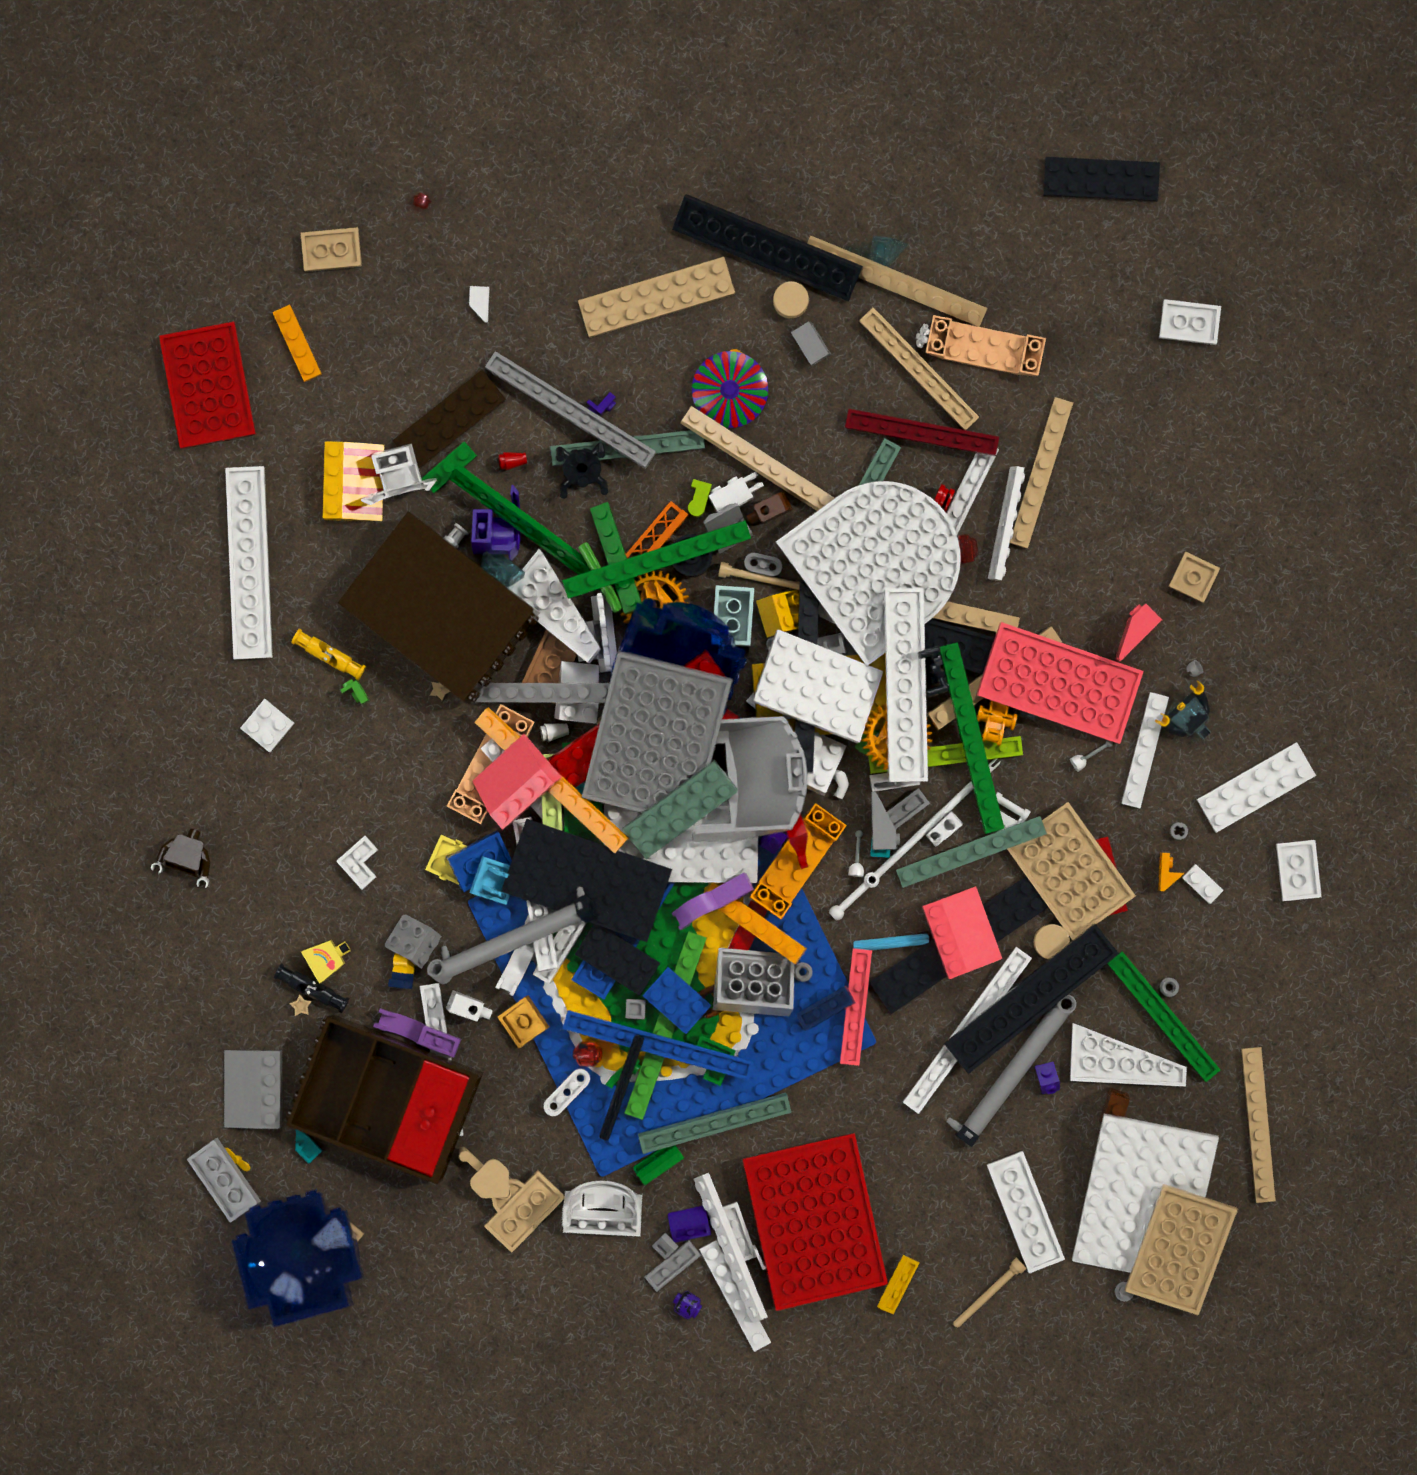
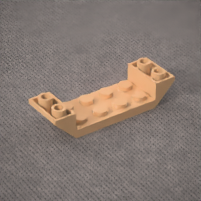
M933 315L926 353L940 359L1017 375L1038 376L1046 338L1028 334L1027 336L1001 332L953 322L950 318Z
M501 704L496 712V715L519 736L523 734L527 737L529 736L535 723L534 721ZM487 734L481 742L458 788L455 789L447 804V807L479 824L483 822L488 811L473 780L492 763L481 750V747L491 739Z

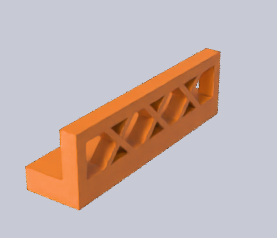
M670 501L626 553L627 558L632 553L640 552V554H643L642 552L647 553L662 548L689 516L688 513ZM671 507L679 512L674 520H667L666 512ZM665 516V521H660ZM665 523V531L662 534L655 535V525ZM644 538H653V545L649 549H642ZM640 544V550H635Z

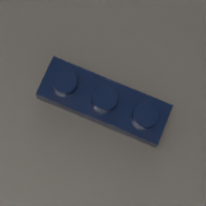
M844 986L796 1015L804 1030L808 1031L856 1002L847 986Z

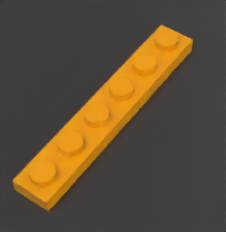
M712 883L707 892L719 887V885ZM738 899L719 909L794 964H797L807 950L803 945Z

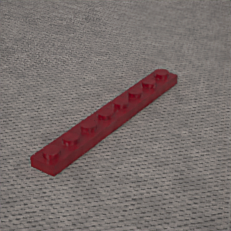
M848 409L845 425L846 429L996 456L999 436Z

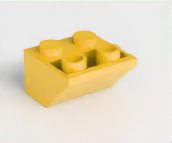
M798 590L771 595L756 601L767 638L774 636L776 630L787 633L798 629Z

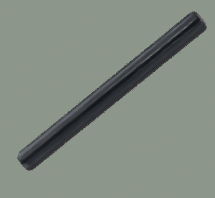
M638 1034L633 1038L599 1135L601 1139L606 1141L611 1136L644 1042V1037Z

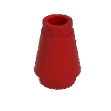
M503 452L499 454L500 470L505 469L507 471L527 464L526 453Z

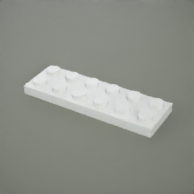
M1296 742L1196 800L1215 833L1316 775Z
M1023 1151L987 1164L1028 1273L1065 1260Z

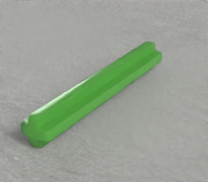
M587 542L581 544L578 549L590 571L601 568ZM612 586L601 588L614 613L620 611L623 607Z

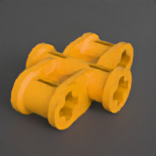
M991 700L989 702V709L983 708L982 705L979 706L977 721L986 722L982 734L983 742L989 741L1000 746L1004 727H1008L1012 731L1014 730L1017 714H1007L1009 706Z

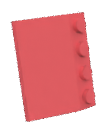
M523 734L473 780V783L489 815L503 830L562 777L529 738Z
M976 886L922 906L948 979L1002 959Z

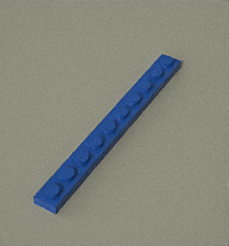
M570 1010L567 1011L563 1025L565 1030L626 1047H631L634 1036L638 1034L644 1037L641 1051L746 1080L750 1079L754 1061Z

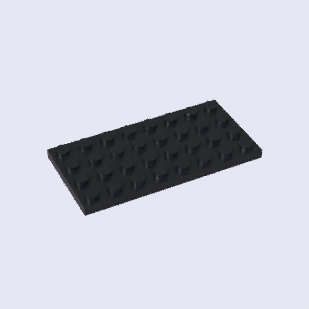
M526 819L508 870L509 876L505 879L501 892L557 911L574 904L573 899L578 898L577 888L582 887L585 894L594 902L597 919L590 921V923L648 942L672 869L619 850L614 853L605 845Z

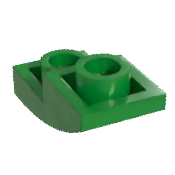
M637 1059L635 1068L632 1073L633 1075H636V1073L641 1067V1065L638 1064L640 1062V1059ZM623 1066L607 1081L606 1085L611 1089L614 1085L617 1086Z

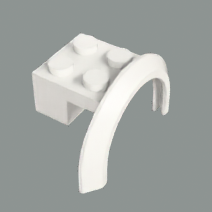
M412 444L377 452L371 456L376 474H380L384 490L365 496L361 501L372 505L380 500L420 489L427 491L432 488L437 479H421Z

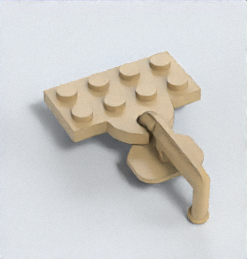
M460 1147L458 1150L459 1159L462 1162L467 1161L477 1171L471 1178V1188L481 1198H492L493 1207L497 1211L484 1224V1227L511 1253L564 1200L565 1195L539 1170L523 1183L518 1179H509V1170L499 1160L491 1159L483 1165L467 1148Z

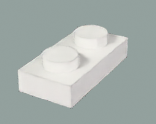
M1196 864L1182 877L1209 904L1223 892V889Z

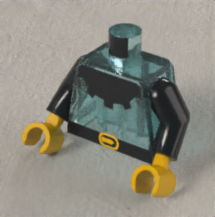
M1197 681V688L1190 685V689L1193 692L1189 693L1167 715L1160 713L1163 717L1161 721L1155 720L1157 724L1161 725L1170 734L1180 737L1187 735L1189 737L1196 732L1204 739L1211 733L1204 725L1210 718L1208 698L1204 692V686L1199 681Z

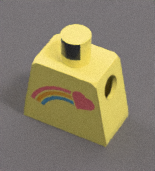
M330 940L303 950L301 953L320 984L345 964L342 956L351 950L345 941L335 946L333 941Z

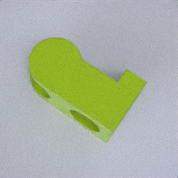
M693 479L691 488L696 490L693 500L688 505V512L691 516L700 517L703 515L712 484Z

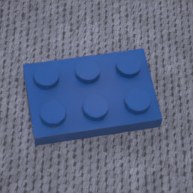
M498 831L446 857L463 892L471 889L482 856L508 865L511 864L512 859Z
M669 967L643 995L644 998L685 1034L711 1007L709 1002Z

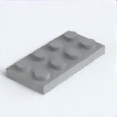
M218 1138L187 1159L230 1223L261 1202Z

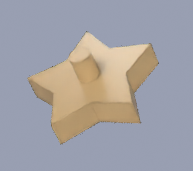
M432 682L433 690L430 696H438L443 701L445 694L450 691L442 684Z
M300 994L297 1001L289 1004L295 1009V1016L300 1013L309 1015L308 1006L312 1001L304 1000Z

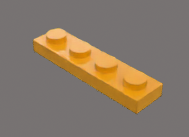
M291 305L274 311L273 315L304 382L322 375Z

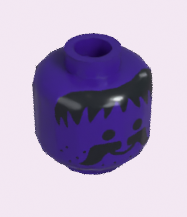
M684 1291L682 1294L678 1293L673 1300L675 1304L674 1311L687 1320L695 1318L702 1308L700 1298L689 1291Z

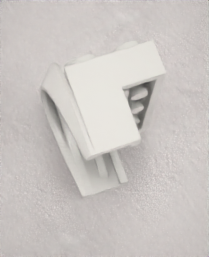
M611 1181L587 1182L571 1191H565L563 1233L640 1236L642 1195L636 1194L622 1184ZM583 1194H584V1207L582 1206V1195H583ZM623 1196L625 1197V1205H624V1208H623ZM592 1208H608V1209H614V1210H618V1211H617V1212H616V1211H596V1210H588V1209H592Z

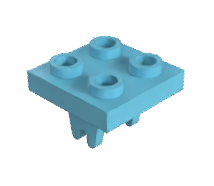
M482 856L470 893L507 905L510 895L501 892L505 879L509 876L508 870L510 865Z

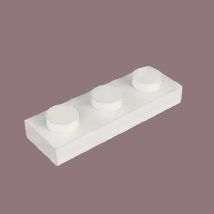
M738 1202L723 1206L744 1260L747 1261L757 1257Z

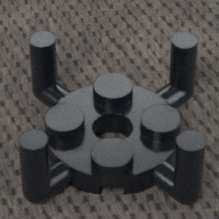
M598 443L593 450L583 448L568 452L560 446L556 448V459L559 462L563 461V474L566 478L560 485L561 498H567V488L571 484L587 487L593 482L600 485L602 495L608 494V483L600 476L601 463L599 458L605 456L603 443ZM584 463L587 465V468L581 471L577 469V465Z
M925 641V650L918 652L919 659L925 658L926 684L939 683L940 685L926 690L927 696L932 697L947 692L949 686L945 680V671H941L940 665H943L940 657V647L928 646Z

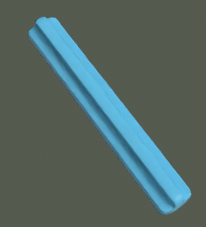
M924 933L859 940L853 942V947L855 949L880 950L925 945L929 943V935Z

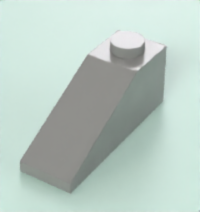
M871 792L872 850L897 849L896 845H900V834H896V829L877 793Z

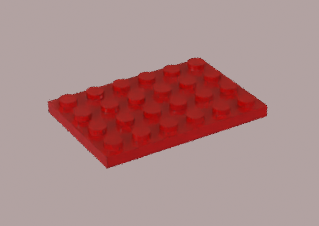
M235 322L160 335V345L180 449L256 435Z

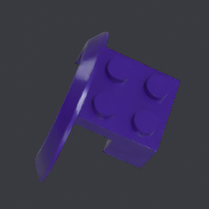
M511 485V501L520 509L519 492L514 485ZM473 509L471 537L473 554H508L509 561L512 562L519 553L520 531L501 517H493L492 509Z

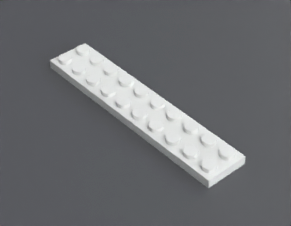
M265 467L225 468L233 659L273 658Z
M885 588L888 782L928 781L925 658L919 659L918 652L925 650L923 588Z

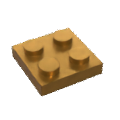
M529 995L498 1016V1019L518 1048L523 1047L549 1028V1025Z

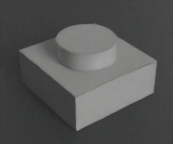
M626 999L625 1018L645 1019L646 1000Z
M666 1233L652 1245L664 1259H667L679 1247Z

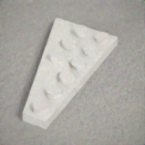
M538 549L508 588L540 612L538 622L590 664L601 650V647L571 598L568 599L565 588L543 552Z
M1072 1023L1070 1081L1186 1086L1187 1067Z

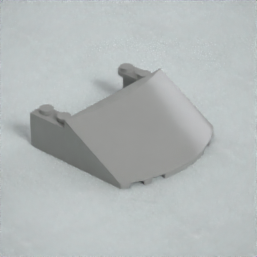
M784 716L722 720L715 745L725 744L727 776L736 786L738 792L729 798L730 823L696 826L693 830V842L731 840V842L792 830L801 813L807 788L806 761L796 733L792 730Z

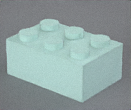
M716 585L712 644L750 647L754 588Z

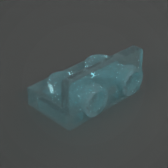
M488 552L483 553L481 567L507 587L524 578L525 572L502 554L491 555Z

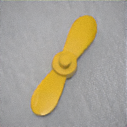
M225 1148L235 1164L244 1171L250 1170V1165L243 1161L242 1157L235 1155L229 1148Z

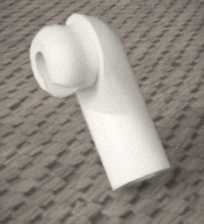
M836 770L833 779L836 780L838 788L834 796L843 799L849 782L843 771Z

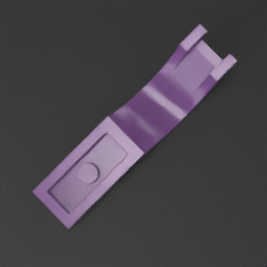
M742 873L719 887L689 900L672 912L673 917L676 916L680 924L678 926L679 930H683L699 917L725 907L754 891V888L747 874Z
M380 1008L379 1013H382L379 1023H374L373 1027L399 1034L415 1041L419 1045L450 1057H455L461 1042L460 1038L426 1026L407 1016Z

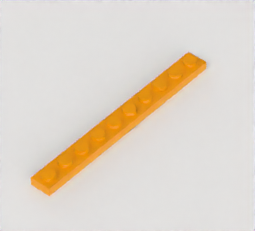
M489 707L474 722L504 751L520 737ZM564 777L548 790L550 794L614 853L629 839L590 801L582 798V794Z

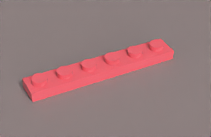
M855 948L852 950L848 989L856 1003L846 1008L840 1064L857 1066L860 1064L872 950Z

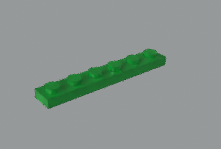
M606 502L590 508L608 565L627 559L610 504ZM634 578L615 584L626 615L644 608Z

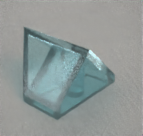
M873 235L869 260L889 267L909 244L894 238Z

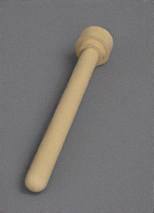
M725 562L720 564L718 577L726 578V576L730 577L731 575L799 590L800 582L735 569Z
M1017 1257L1011 1262L1010 1269L954 1321L953 1325L956 1328L960 1327L1015 1274H1022L1027 1269Z

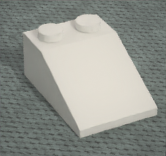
M561 661L558 683H599V665ZM556 703L554 718L597 723L599 703Z

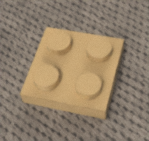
M1185 552L1168 587L1204 603L1220 568Z

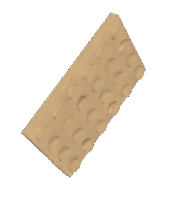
M1067 802L1042 820L1047 834L1007 850L1070 938L1074 940L1092 924L1099 923L1136 895L1070 803Z
M1163 1184L1128 1278L1125 1292L1199 1315L1236 1216L1237 1208Z

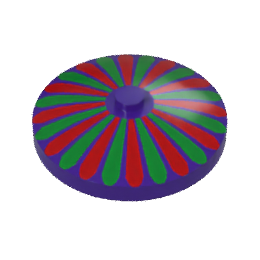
M725 351L714 354L699 366L692 382V397L697 410L725 428H736L750 423L761 413L768 397V382L763 369L753 358L740 352Z

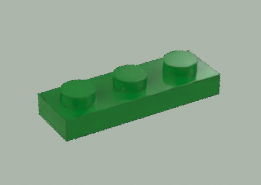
M464 441L421 479H437L430 489L435 494L450 481L448 478L459 464L466 467L477 455Z

